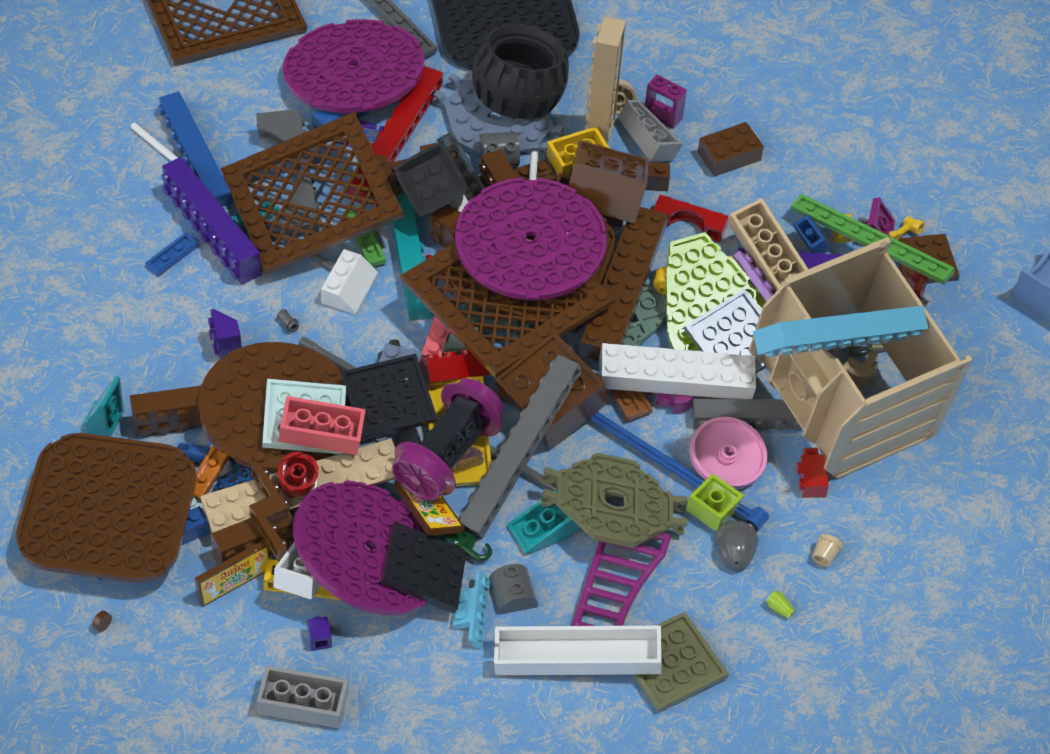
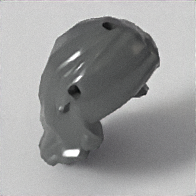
M740 520L726 521L724 525L716 530L715 543L724 565L738 572L749 566L755 555L759 539L754 526Z

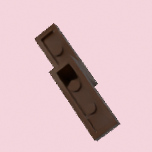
M257 462L251 465V476L265 498L249 505V516L278 562H280L288 547L285 540L279 538L274 524L288 518L289 504L285 498L280 496L276 483H272L269 479L270 476L265 467L262 468L260 463Z

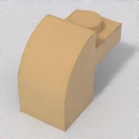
M871 351L864 363L849 357L843 365L857 388H865L874 382L876 369L879 364L876 362L878 358L877 353Z

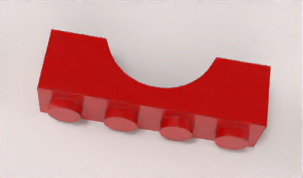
M661 194L653 208L655 211L668 214L667 227L678 221L692 222L701 229L702 233L705 232L712 241L721 243L727 229L728 215Z

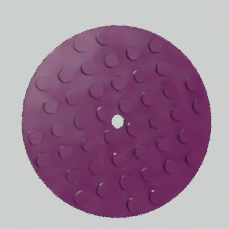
M351 19L346 20V23L334 25V23L318 27L298 39V43L291 47L285 56L283 75L289 91L301 102L311 107L341 114L364 112L386 107L408 94L418 84L424 72V53L417 39L399 26L385 25L384 21Z
M515 178L495 183L483 189L481 194L468 201L457 220L455 244L457 254L464 268L476 281L486 288L511 298L544 300L563 296L587 283L603 262L607 237L606 227L599 211L590 200L584 199L577 194L575 189L549 179L523 180V178ZM532 236L535 237V239L533 241L527 239L526 237Z
M344 481V483L336 484L329 482L315 488L303 499L295 513L293 537L302 562L316 581L343 602L359 610L374 614L404 615L425 607L428 604L427 602L380 583L392 523L397 521L425 533L403 500L400 502L390 496V492L374 485H367L363 482Z

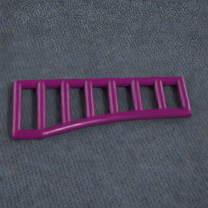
M661 533L653 537L662 540L659 550L644 545L630 548L599 541L571 626H595L581 622L584 612L615 620L614 626H623L640 589L666 556L671 536L667 533ZM606 544L653 556L654 559L649 565L603 552ZM605 561L643 573L638 580H633L598 570L600 562ZM596 577L632 587L628 596H623L592 586ZM589 595L622 603L623 606L620 613L588 605Z

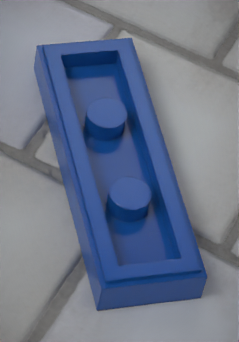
M185 232L145 263V267L159 277L199 247V242Z

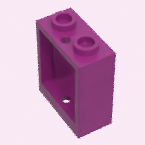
M656 74L647 84L645 107L661 123L674 129L683 119L687 89ZM658 93L672 100L673 108L656 100V94Z

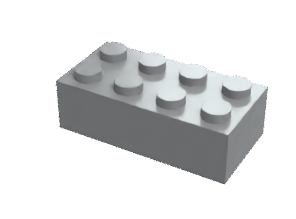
M266 665L256 701L257 714L340 729L349 693L348 680Z

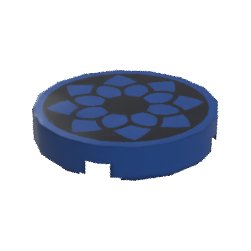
M239 468L228 472L217 481L215 490L219 491L252 481L251 471L248 468Z

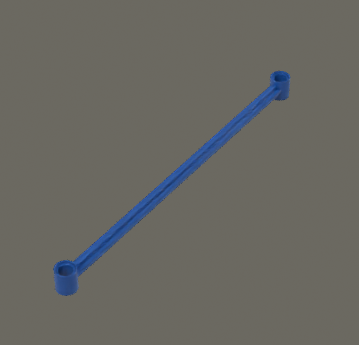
M597 412L589 418V420L695 488H698L705 481L603 414ZM740 503L734 512L745 519L743 522L754 526L756 532L769 520V514L761 507H755L752 511Z

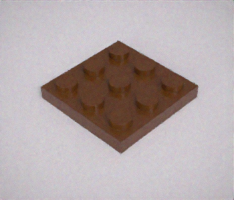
M946 234L899 238L898 241L954 267L955 273L948 281L959 280L960 275ZM898 263L901 274L910 286L939 283Z

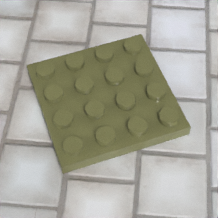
M686 612L656 625L661 626V674H632L657 712L727 679L729 675Z

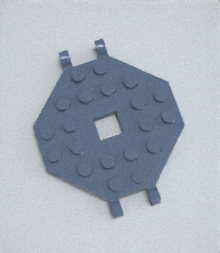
M454 73L449 76L451 82L448 87L456 89L448 99L438 90L434 94L436 99L433 104L444 108L455 145L480 158L479 134L517 132L520 152L527 151L529 154L535 151L544 159L547 158V143H543L549 135L555 139L564 136L562 133L564 127L561 125L554 126L549 112L541 118L536 117L531 120L507 117L502 124L489 118L488 116L493 110L485 107L483 102L477 98L473 80L461 81Z

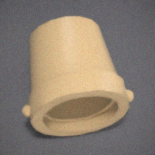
M821 534L817 539V545L812 558L817 564L829 567L841 552L843 545L834 536Z

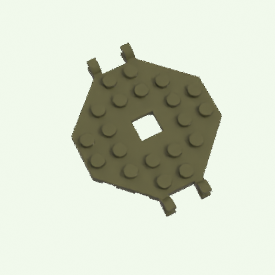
M596 453L586 461L583 459L572 464V467L567 470L555 471L548 467L544 469L541 484L548 485L556 482V492L544 489L540 505L550 506L556 504L593 540L634 548L671 528L676 534H684V527H687L688 520L687 518L673 517V508L676 512L683 513L684 505L687 504V497L673 496L669 491L665 492L659 487V482L649 473L645 474L640 469V465L634 460ZM605 494L622 497L623 506L610 505L605 501Z

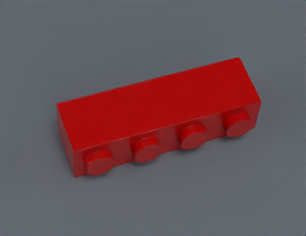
M468 349L461 350V354H456V351L444 352V356L432 353L427 354V358H420V367L425 382L492 375Z

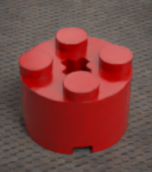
M292 452L286 455L278 467V485L283 493L293 499L306 497L309 492L314 490L318 483L319 468L317 462L313 457L303 454V452Z

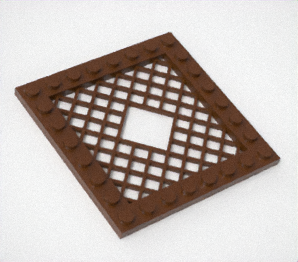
M146 0L174 65L307 31V24L295 0H267L273 2L271 7L263 5L266 0H262L260 3L253 0H234L227 12L197 2L198 0H180L178 4L171 3V0ZM238 1L246 3L244 7L237 6L236 4ZM183 2L191 4L188 8L181 6ZM195 5L202 7L199 12L192 10ZM249 5L257 7L255 11L248 10L247 8ZM169 6L174 8L172 12L170 11ZM178 9L185 11L183 16L175 14ZM205 9L213 11L210 16L203 14ZM233 9L239 10L240 13L237 16L231 14V11ZM260 9L268 11L266 15L258 13ZM245 12L247 14H250L251 17L249 19L243 18L242 15ZM273 12L279 14L277 19L269 17L270 14ZM190 13L196 15L194 20L186 18L187 15ZM216 13L224 15L221 20L214 18ZM256 16L262 18V21L257 23L253 19ZM202 17L207 19V21L203 24L197 22L198 19ZM227 17L235 19L232 24L225 20ZM174 18L179 19V22L177 24ZM183 21L190 23V26L188 28H185L180 25L183 23ZM213 21L218 23V25L214 28L208 26L209 23ZM238 21L246 23L244 27L237 26L236 24ZM194 25L202 27L199 32L191 29ZM222 25H225L229 27V29L226 32L220 30V27ZM205 29L213 31L210 36L203 34ZM179 30L185 32V33L183 34V36H181V33H180ZM189 33L196 35L194 40L188 39L186 36Z
M355 112L220 168L250 239L260 253V262L266 275L404 217V213ZM337 140L344 142L342 148L335 147ZM348 144H350L352 150L346 149ZM320 148L328 149L325 155L318 154ZM332 150L339 152L336 158L329 156ZM343 153L350 154L348 160L340 159ZM303 155L311 156L308 162L301 161ZM354 156L356 157L358 163L352 162ZM315 157L322 159L319 165L312 163ZM326 160L334 161L331 167L323 166ZM287 162L294 163L291 169L284 168ZM337 163L345 164L342 170L335 169ZM298 164L305 166L302 172L295 170ZM349 165L356 167L353 173L346 171ZM309 167L316 168L314 174L306 173ZM360 168L364 175L357 174ZM270 169L277 170L274 176L267 175ZM320 170L328 171L325 177L318 176ZM281 171L288 173L285 179L278 178ZM332 172L339 174L336 180L329 178ZM293 174L299 175L297 182L290 180ZM343 175L350 176L348 183L341 181ZM253 176L260 177L257 184L250 182ZM304 177L334 184L320 210L289 203ZM355 178L362 179L360 185L352 184ZM264 179L271 180L269 186L261 185ZM276 181L283 183L280 189L273 188ZM366 181L368 182L370 188L364 187ZM287 184L294 185L291 192L284 190ZM338 185L345 186L342 193L335 191ZM248 186L255 187L252 193L250 192ZM349 188L357 189L354 195L346 194ZM258 189L266 190L263 196L255 195ZM361 190L368 192L365 198L358 197ZM270 191L277 193L274 199L267 197ZM372 193H373V195H374L376 201L370 199ZM281 194L288 195L285 202L278 200ZM332 195L340 196L337 202L329 201ZM343 198L351 199L348 205L341 204ZM254 199L260 200L257 206ZM355 200L363 202L360 208L353 207ZM264 201L271 202L268 209L261 207ZM367 203L374 204L372 210L364 209ZM275 204L283 205L280 211L272 210ZM327 205L334 206L331 213L324 211ZM287 207L294 208L291 214L284 213ZM338 207L346 209L343 215L335 214ZM298 209L305 211L303 217L295 216ZM350 210L357 212L355 217H347ZM259 211L265 212L263 218L261 217ZM310 212L317 214L314 220L307 218ZM270 214L277 215L274 222L267 220ZM321 215L329 216L325 223L318 221ZM281 217L288 218L286 224L278 223ZM332 218L340 219L337 225L330 224ZM293 219L300 221L297 227L289 226ZM304 222L311 224L308 230L301 228ZM265 224L271 225L269 231H267ZM315 225L323 226L320 232L313 231ZM275 227L283 228L280 234L272 233ZM287 229L294 231L291 237L284 236ZM298 232L305 234L303 239H295ZM270 237L277 238L274 245ZM281 239L288 241L285 247L278 246Z
M532 236L526 237L527 239L533 241L535 239V237ZM455 243L400 275V281L495 378L553 332L561 337L615 303V298L594 277L577 290L568 293L566 300L555 298L530 300L538 301V308L528 307V300H525L524 306L487 302L488 288L485 291L475 290V285L480 283L474 278H463L464 272H467L463 265L462 267H455L461 263ZM447 271V276H440ZM450 271H460V278L450 277ZM435 280L446 281L445 287L435 286ZM449 281L459 282V287H448ZM462 282L473 283L472 290L461 289ZM447 292H457V299L446 298ZM460 294H471V299H460ZM474 294L484 295V302L473 301ZM569 294L580 295V300H569ZM541 302L552 303L551 309L541 308ZM555 303L565 304V310L554 309ZM459 304H468L469 311L458 310ZM472 305L483 306L482 312L472 311ZM486 307H496V314L485 313ZM499 308L510 309L509 315L499 314ZM513 309L523 310V317L512 316ZM526 311L537 312V317H526ZM540 312L551 313L550 320L539 319ZM471 316L481 317V323L470 322ZM484 317L495 318L494 325L484 324ZM498 319L509 320L508 326L497 325ZM511 320L522 321V326L512 327ZM525 322L536 323L535 329L524 328ZM483 328L494 329L493 335L482 334ZM496 329L507 330V336H496ZM510 331L521 332L520 338L509 337ZM495 340L506 341L505 348L494 347Z

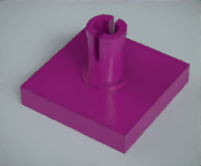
M878 197L873 198L869 220L862 221L861 223L888 235L891 231H894L896 220L881 198Z

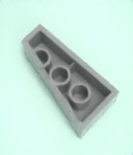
M627 100L618 115V119L649 161H673L683 143L639 100Z

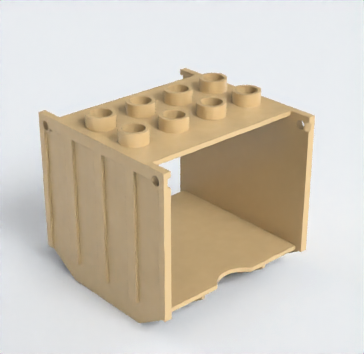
M887 237L784 279V284L763 305L755 330L779 322L923 306V304L887 252L891 240ZM925 307L924 312L928 329L920 331L921 335L914 337L907 335V339L895 341V338H893V341L882 343L879 340L906 382L867 399H864L839 359L832 356L825 350V347H823V350L811 352L808 349V352L796 354V351H793V354L784 356L779 352L778 356L767 358L766 354H757L753 335L748 349L749 353L755 356L760 363H764L771 374L768 381L769 384L779 392L803 429V436L812 444L816 443L821 453L825 455L824 469L833 475L836 480L937 436L973 359L970 355H967L964 359L960 360Z

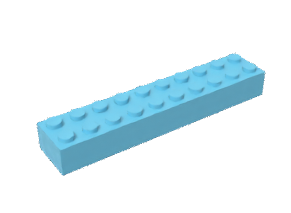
M916 306L779 322L755 330L753 335L757 354H766L768 358L778 356L779 352L784 356L793 354V351H796V354L808 352V349L811 352L823 350V347H825V350L837 348V345L840 348L851 346V343L854 346L866 344V341L868 345L879 343V340L882 343L893 341V338H895V341L907 339V335L909 337L921 335L920 331L928 329L924 307Z

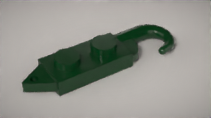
M465 529L463 533L437 535L445 542L462 549L467 556L475 561H486L492 555V548L488 543L485 544L487 548L486 554L481 555L473 550L475 538Z

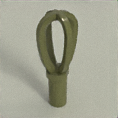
M851 343V346L848 347L849 354L853 357L865 356L870 354L871 351H885L881 343L868 346H853V343ZM852 351H866V352L854 354Z

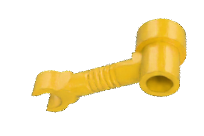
M907 216L903 221V226L896 231H891L888 235L896 240H899L908 231L919 235L924 229L925 222Z

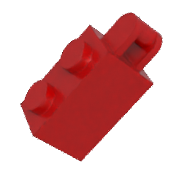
M817 447L803 448L800 462L796 463V473L800 474L798 488L802 490L803 498H826L829 484L827 471L824 469L825 455L819 454Z

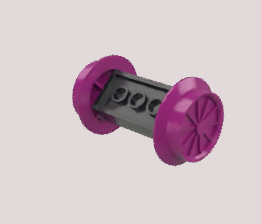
M464 378L458 383L446 385L441 391V399L446 412L439 417L437 423L428 431L421 443L402 442L394 450L396 461L392 465V471L396 480L408 492L420 499L434 501L440 495L451 494L456 487V481L452 473L455 466L480 435L487 437L495 436L502 428L500 417L503 415L504 409L500 399L489 387L477 380Z

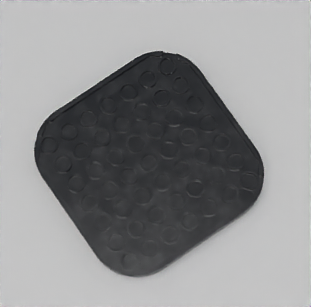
M431 0L445 55L456 65L470 70L473 69L475 54L484 37L493 28L501 27L504 24L520 23L536 26L541 30L548 31L562 42L568 56L576 50L579 44L580 31L571 0Z

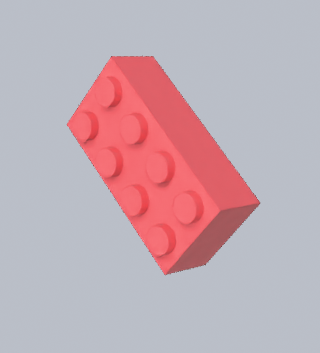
M286 396L278 442L358 455L366 409Z

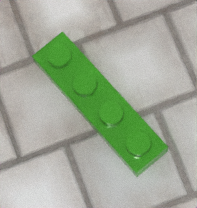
M350 210L347 217L353 218L357 212ZM372 230L354 238L362 256L373 267L386 264V258Z

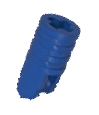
M179 443L177 447L186 453L191 462L202 463L211 447L188 443Z

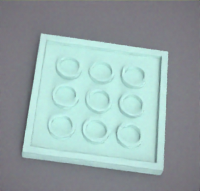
M267 379L262 448L342 454V452L278 442L286 396L345 406L346 386Z

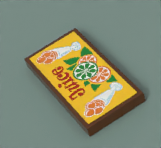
M395 481L394 488L427 536L463 533V524L442 495L434 501L423 500L408 492L398 481Z
M262 540L195 577L199 604L204 607L265 573L267 561L270 559L269 546L266 541Z

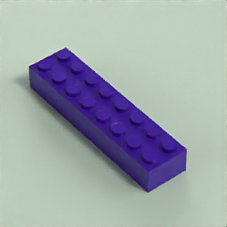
M182 157L162 165L163 174H161L164 182L162 188L165 195L171 197L174 206L180 208L183 217L186 220L188 219L193 229L201 234L204 243L210 245L215 256L218 255L222 265L230 270L233 279L238 280L243 285L261 276L259 251Z

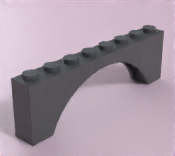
M299 109L256 113L259 139L277 145L306 132L302 128L305 127L304 116H300ZM303 155L301 161L308 162L310 158L307 155ZM298 164L297 169L300 172H302L305 168V166ZM309 167V169H308V171H307L306 173H308V174H314V173H310V169H312V167ZM304 177L289 203L319 210V202H315L314 199L317 198L316 187H312V184L315 183L314 179ZM287 207L284 213L291 214L294 208ZM298 209L295 216L303 217L305 211ZM310 212L307 218L314 220L317 214ZM272 214V221H273V222H274L275 218L277 217V215H273V214ZM281 217L278 223L286 224L288 218ZM293 219L289 226L297 227L300 221ZM304 222L301 228L308 230L311 224ZM315 225L313 231L319 232V227L322 226ZM275 227L273 231L275 234H280L283 228ZM287 229L284 235L291 237L294 231ZM298 232L296 237H303L305 234Z

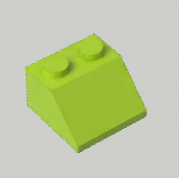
M712 473L689 496L686 511L716 532L720 526L729 521L744 495Z

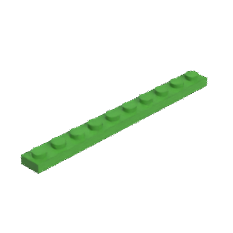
M800 194L791 205L792 211L802 216L808 215L812 221L863 246L888 237L891 240V244L887 253L892 260L943 285L955 273L954 267L804 194Z

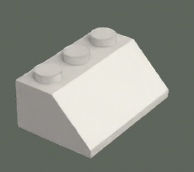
M343 249L321 288V303L356 315L377 278L378 272L362 255Z

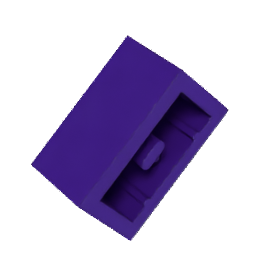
M210 309L211 317L208 318L210 340H213L214 355H218L220 360L228 353L242 347L241 333L236 319L216 309Z

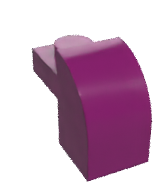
M656 393L655 405L674 408L673 414H682L692 408L695 396Z

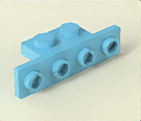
M481 570L476 571L475 587L461 590L458 610L454 614L452 625L456 630L469 627L468 640L477 649L482 648V641L484 640V624L486 622V608L490 588V579Z

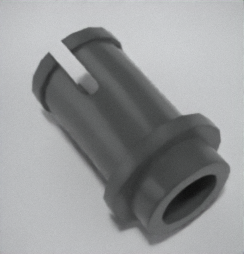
M286 309L278 312L277 318L285 325L287 331L294 332L298 329V320L293 318Z

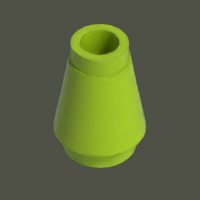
M774 590L765 601L769 608L787 619L796 611L783 593Z

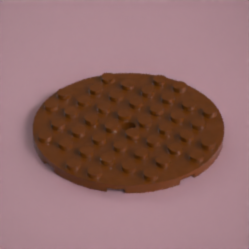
M255 343L228 353L217 361L206 374L201 384L198 399L200 423L212 444L221 453H226L234 458L236 463L251 468L252 464L259 462L262 468L265 467L268 472L278 473L281 460L292 452H303V454L313 457L315 461L335 455L332 453L262 448L267 379L343 385L341 370L325 356L307 347L292 343ZM346 394V395H345V406L351 407V406H350V403H349V400H348V397H347V394Z

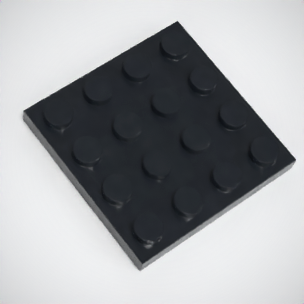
M416 353L341 371L343 385L346 386V394L350 406L366 409L361 441L438 421Z
M394 521L390 528L380 583L455 614L459 605L466 554L456 546L432 536H427L423 532Z

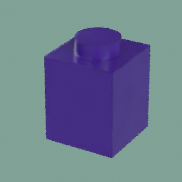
M317 616L307 619L311 651L332 648L328 616Z

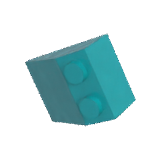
M116 376L101 393L98 400L94 401L90 415H87L84 420L87 434L112 436L124 413L119 376Z
M540 500L507 524L526 555L566 539L580 529L556 504L541 506Z

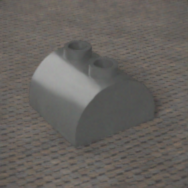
M517 132L479 134L481 155L501 149L512 168L519 167L520 146Z
M509 564L491 573L489 576L490 588L498 615L538 607L526 566L522 564Z

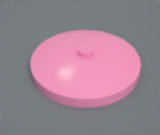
M716 417L704 422L695 431L690 442V459L697 473L704 480L713 473L735 489H742L756 482L767 463V449L760 434L748 423L733 417Z

